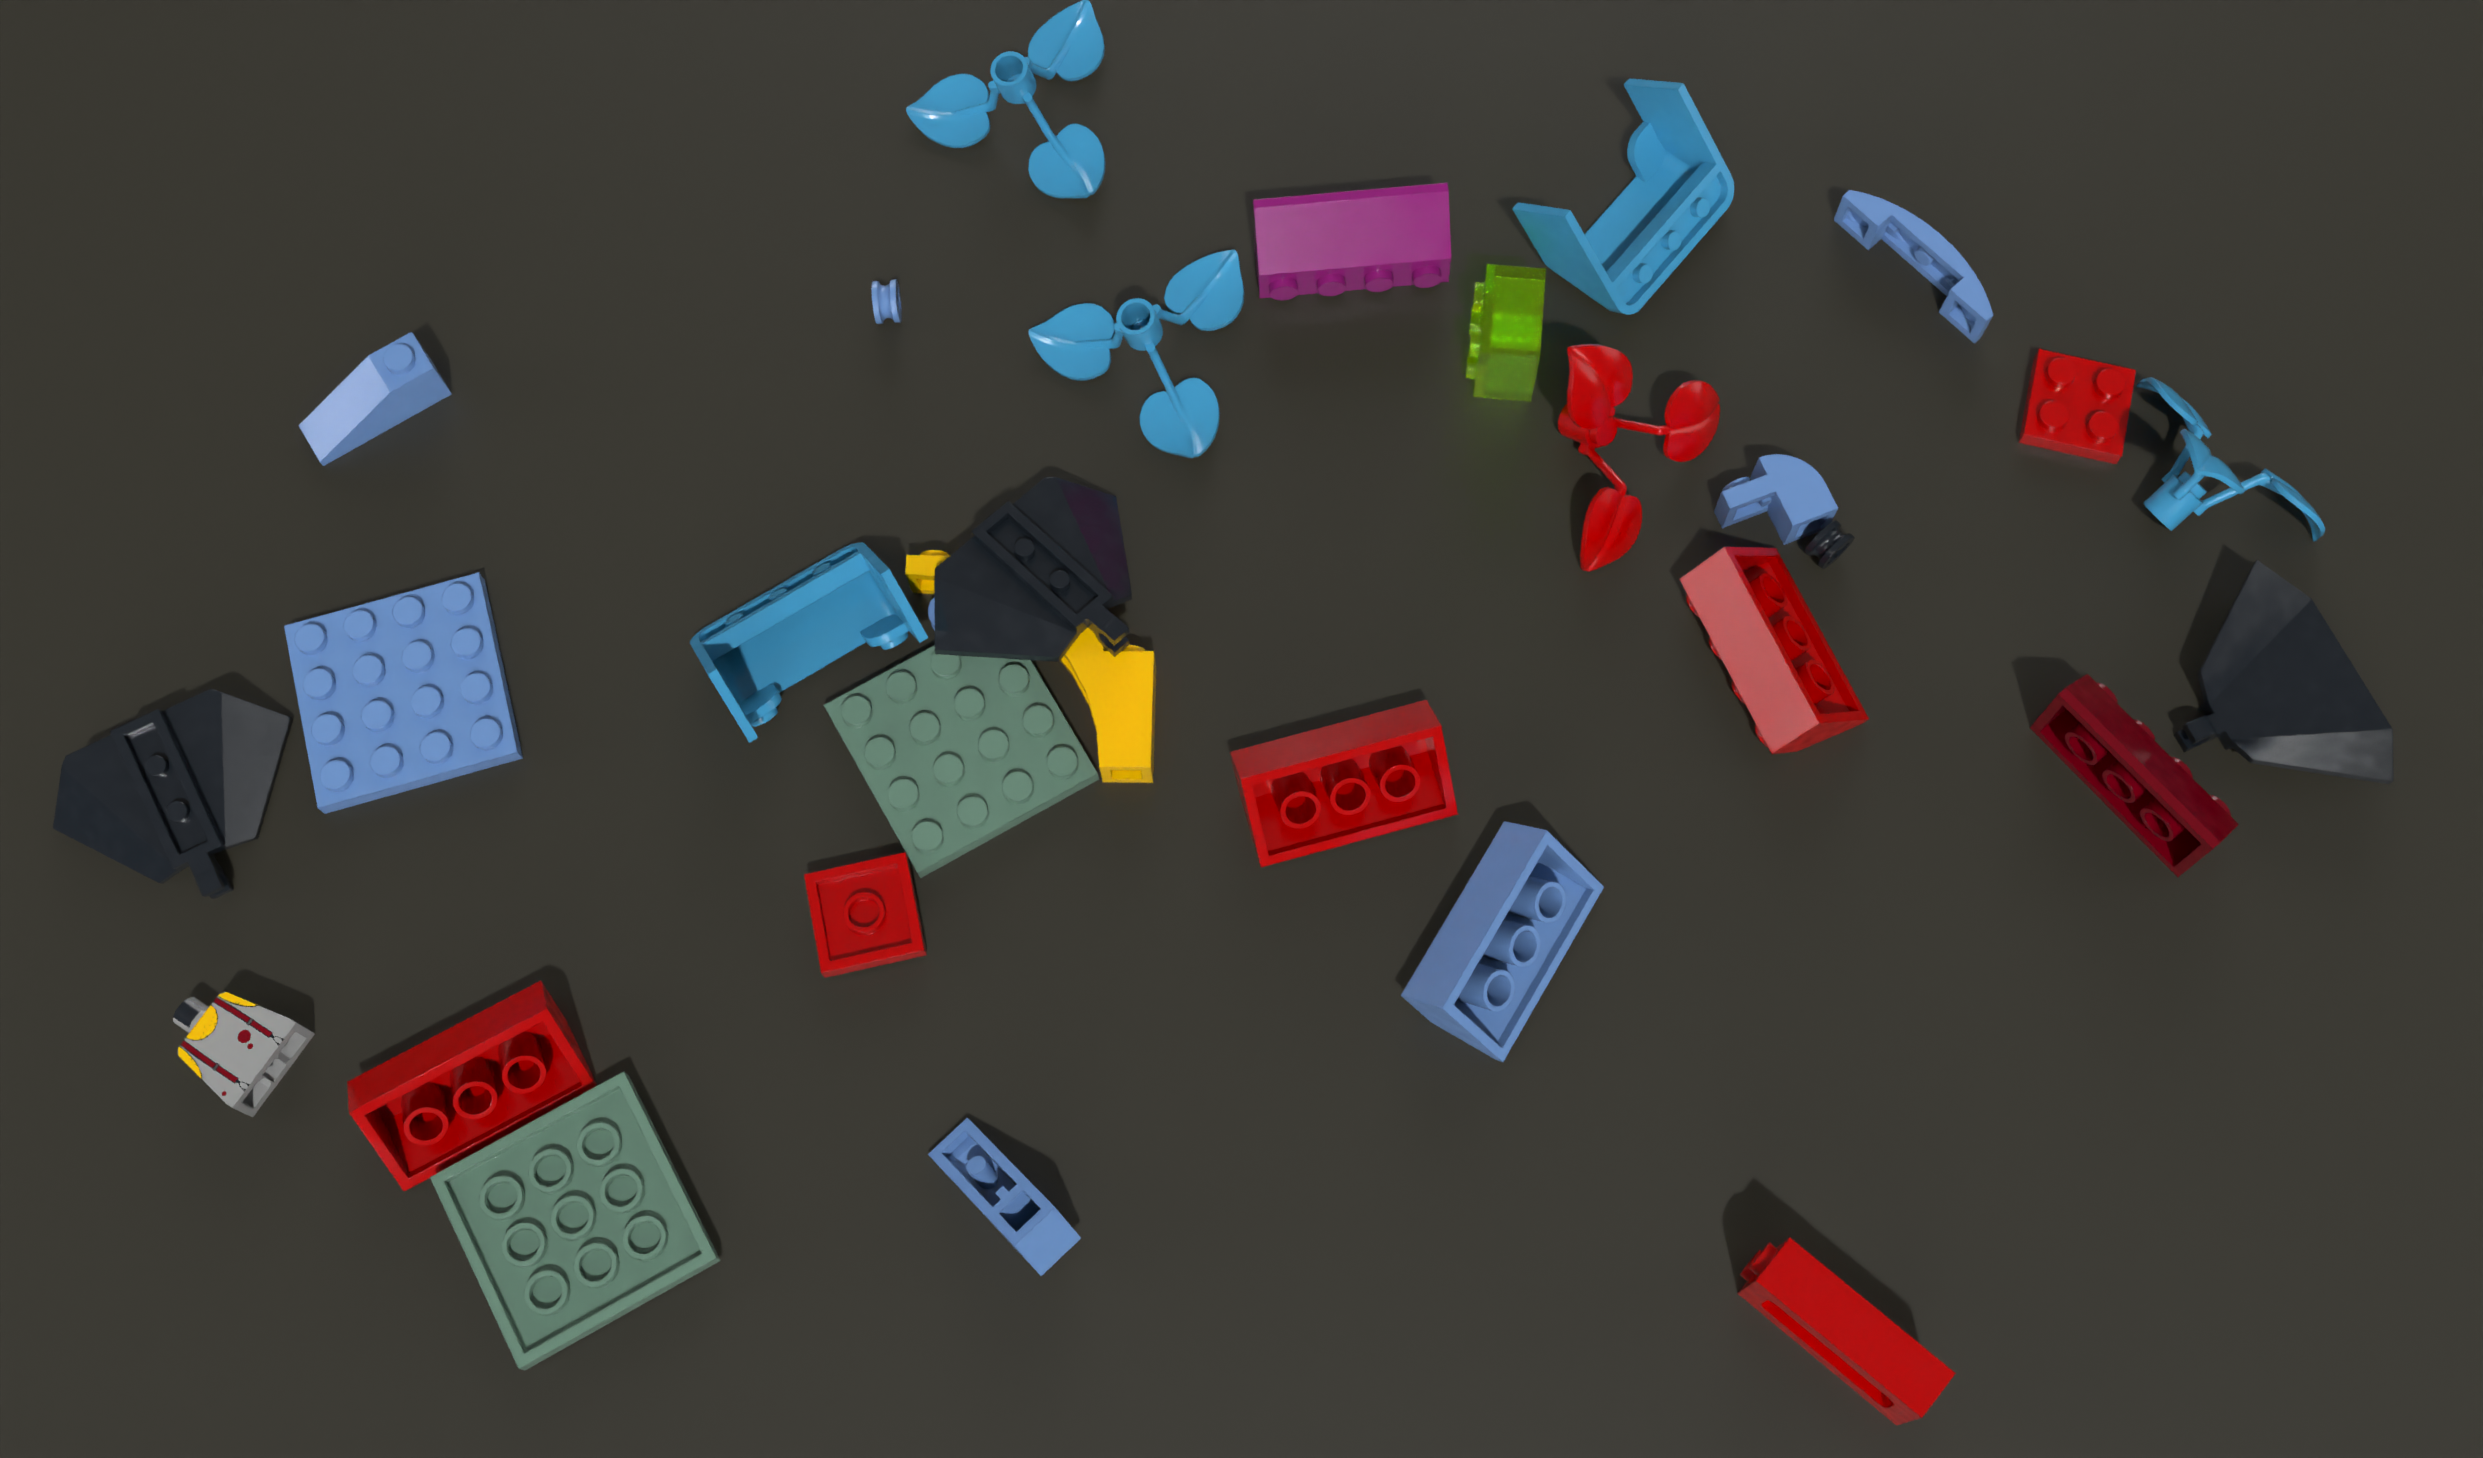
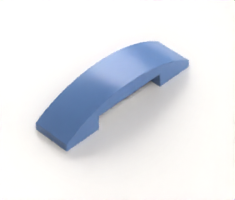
M1853 190L1846 192L1841 199L1834 221L1867 250L1872 248L1881 239L1947 296L1939 313L1975 344L1986 330L1993 317V312L1983 286L1962 255L1939 232L1898 205L1863 192Z

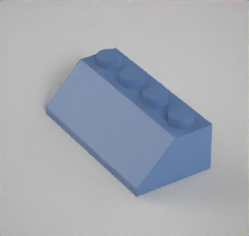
M1504 821L1401 996L1431 1023L1493 1059L1504 1062L1604 886L1547 830Z

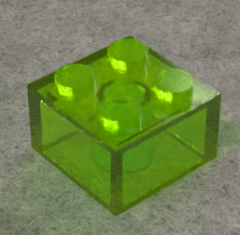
M1487 264L1484 283L1475 282L1473 305L1471 306L1470 343L1465 378L1475 379L1473 397L1519 401L1532 400L1540 360L1546 268Z

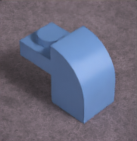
M1771 454L1758 457L1750 478L1742 477L1736 479L1723 488L1714 513L1721 527L1724 528L1767 512L1783 545L1823 530L1832 522L1838 506L1825 481L1811 465L1793 456Z

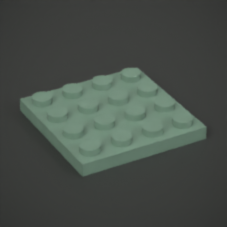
M934 645L824 705L920 878L1099 780L1096 769L1031 660L935 654Z
M624 1071L430 1177L518 1368L524 1371L721 1261L629 1075Z

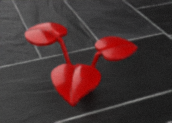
M1581 344L1567 348L1569 360L1567 404L1559 415L1558 429L1564 437L1580 443L1578 452L1588 456L1612 482L1615 488L1604 487L1600 489L1593 497L1586 512L1581 540L1580 566L1581 570L1590 572L1622 557L1635 543L1642 524V505L1640 500L1635 496L1625 495L1627 490L1626 484L1595 451V448L1609 445L1616 436L1617 428L1654 435H1665L1663 451L1666 458L1676 462L1690 461L1699 456L1708 447L1716 433L1720 417V398L1710 384L1701 380H1690L1677 387L1670 396L1665 408L1666 425L1657 426L1613 417L1615 415L1614 407L1621 404L1631 391L1633 380L1631 363L1627 356L1616 349L1598 344Z

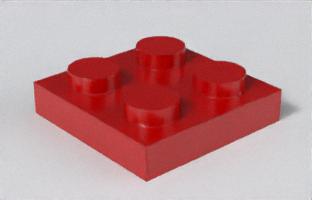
M2039 349L2033 359L2019 443L2117 464L2123 454L2136 370Z
M906 852L804 874L819 964L824 978L927 955L909 858Z

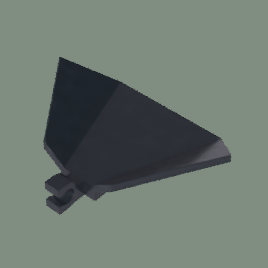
M1045 477L1015 503L1011 504L1007 501L971 531L972 538L935 568V654L1060 662L1078 636L1087 628L1094 632L1098 641L1114 657L1129 645V639L1126 637L1129 634V628L1108 611L1110 608L1132 599L1116 496L1057 477Z
M2256 560L2250 568L2197 674L2204 700L2200 708L2205 716L2186 723L2182 726V730L2174 734L2183 752H2187L2218 737L2225 750L2233 748L2250 763L2384 784L2392 783L2394 781L2393 729L2313 600Z
M214 689L204 691L166 710L157 709L111 730V735L66 755L61 767L53 829L158 883H165L190 866L202 896H210L211 899H216L233 891V888L224 870L217 863L214 854L259 839L293 718Z

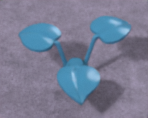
M1082 0L1063 9L1043 24L1029 43L1028 57H1024L1014 51H1007L998 55L990 68L993 81L988 83L990 96L985 84L975 76L970 74L952 75L935 84L918 101L906 107L909 118L932 141L946 147L965 148L978 143L989 133L991 125L986 112L996 109L999 94L1009 103H1025L1049 141L1037 146L1029 159L1028 171L1035 186L1044 194L1055 198H1087L1093 195L1103 181L1106 165L1104 150L1098 137L1090 129L1080 124H1070L1055 136L1032 97L1036 91V79L1033 74L1050 80L1057 73L1059 77L1066 81H1077L1092 74L1101 64L1105 52L1104 38L1090 1Z
M1226 250L1207 255L1176 273L1169 281L1164 295L1165 304L1173 313L1162 310L1158 304L1152 306L1145 299L1134 298L1120 306L1116 315L1117 322L1115 323L1110 313L1102 306L1083 303L1070 306L1046 322L1030 328L1028 331L1029 337L1036 351L1049 367L1060 375L1077 381L1094 379L1104 374L1111 364L1110 349L1118 348L1121 345L1123 336L1128 345L1133 349L1139 351L1147 350L1166 391L1154 393L1143 404L1139 416L1141 430L1152 446L1163 452L1191 459L1199 457L1209 448L1217 434L1220 420L1218 400L1209 385L1199 378H1188L1174 387L1155 347L1163 335V327L1159 319L1178 325H1183L1190 319L1191 323L1201 331H1214L1233 322L1239 315L1244 303V285L1240 260L1236 250Z
M2152 377L2142 379L2136 385V387L2159 393L2183 417L2188 430L2184 428L2180 431L2186 445L2170 472L2161 479L2164 484L2143 502L2147 509L2169 530H2174L2192 512L2200 516L2209 507L2237 494L2241 495L2246 490L2260 485L2284 496L2302 511L2310 525L2313 541H2317L2325 533V526L2314 508L2294 487L2268 469L2264 468L2260 474L2240 483L2232 470L2222 460L2212 456L2210 449L2200 440L2203 434L2209 438L2212 435L2196 410L2172 388ZM2189 457H2191L2194 474L2191 476L2185 471L2178 477ZM2205 476L2220 480L2230 488L2201 500L2200 498L2207 491L2198 482Z

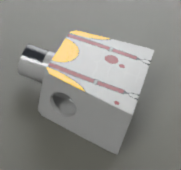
M225 991L220 993L210 1006H207L195 997L187 998L179 1005L173 1016V1022L189 1033L178 1047V1056L227 1105L251 1117H254L315 1035V1033L290 1018Z

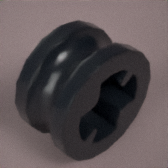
M1837 520L1821 530L1804 551L1809 557L1816 555L1819 558L1818 565L1822 569L1827 568L1836 561L1855 539L1851 533H1841V524Z

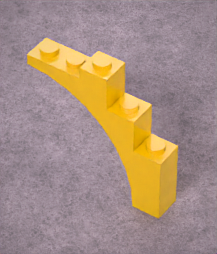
M926 550L920 555H906L905 575L911 591L914 593L934 594L935 568L951 555L940 550ZM1087 628L1078 636L1060 661L1073 676L1090 708L1097 732L1098 759L1102 782L1153 783L1156 662L1154 651H1145L1143 647L1128 645L1114 657L1102 646L1094 632Z

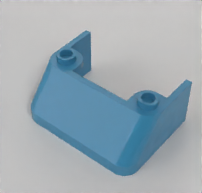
M1629 78L1624 84L1643 120L1642 124L1632 134L1627 148L1628 161L1636 177L1585 234L1571 210L1519 202L1512 208L1544 264L1611 312L1626 315L1638 312L1724 214L1733 200V177L1684 83Z
M858 542L836 551L706 626L692 637L690 645L750 743L758 738L752 726L762 725L778 713L776 707L782 700L780 692L864 643H867L870 647L881 646L883 650H887L904 642L909 636L908 631L919 643L926 640L928 636L891 570L865 543Z

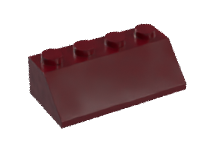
M2088 674L2064 688L2030 727L2177 877L2181 876L2213 850L2239 825L2231 817L2227 805L2218 797L2208 794L2193 779L2188 766L2180 759L2171 757L2155 741L2152 731L2143 722L2132 719L2118 705L2114 693L2104 684L2095 682Z

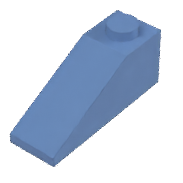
M410 332L368 355L298 426L319 462L325 466L450 396L452 393L414 334Z
M968 1118L928 1154L1040 1276L1049 1270L1081 1239L1051 1202Z

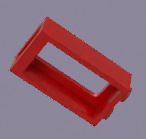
M1791 1238L1784 1241L1778 1247L1769 1242L1762 1251L1759 1250L1740 1273V1276L1747 1282L1737 1293L1896 1426L1921 1419L1956 1374Z

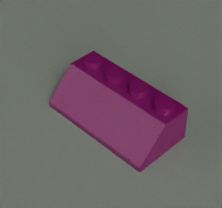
M1448 183L1253 200L1254 249L1260 299L1272 298L1283 301L1292 299L1297 295L1318 293L1323 296H1336L1344 291L1363 289L1371 292H1383L1392 287L1408 285L1429 288L1442 282H1449L1451 235Z

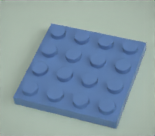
M479 572L284 626L317 807L324 814L523 759L486 583Z

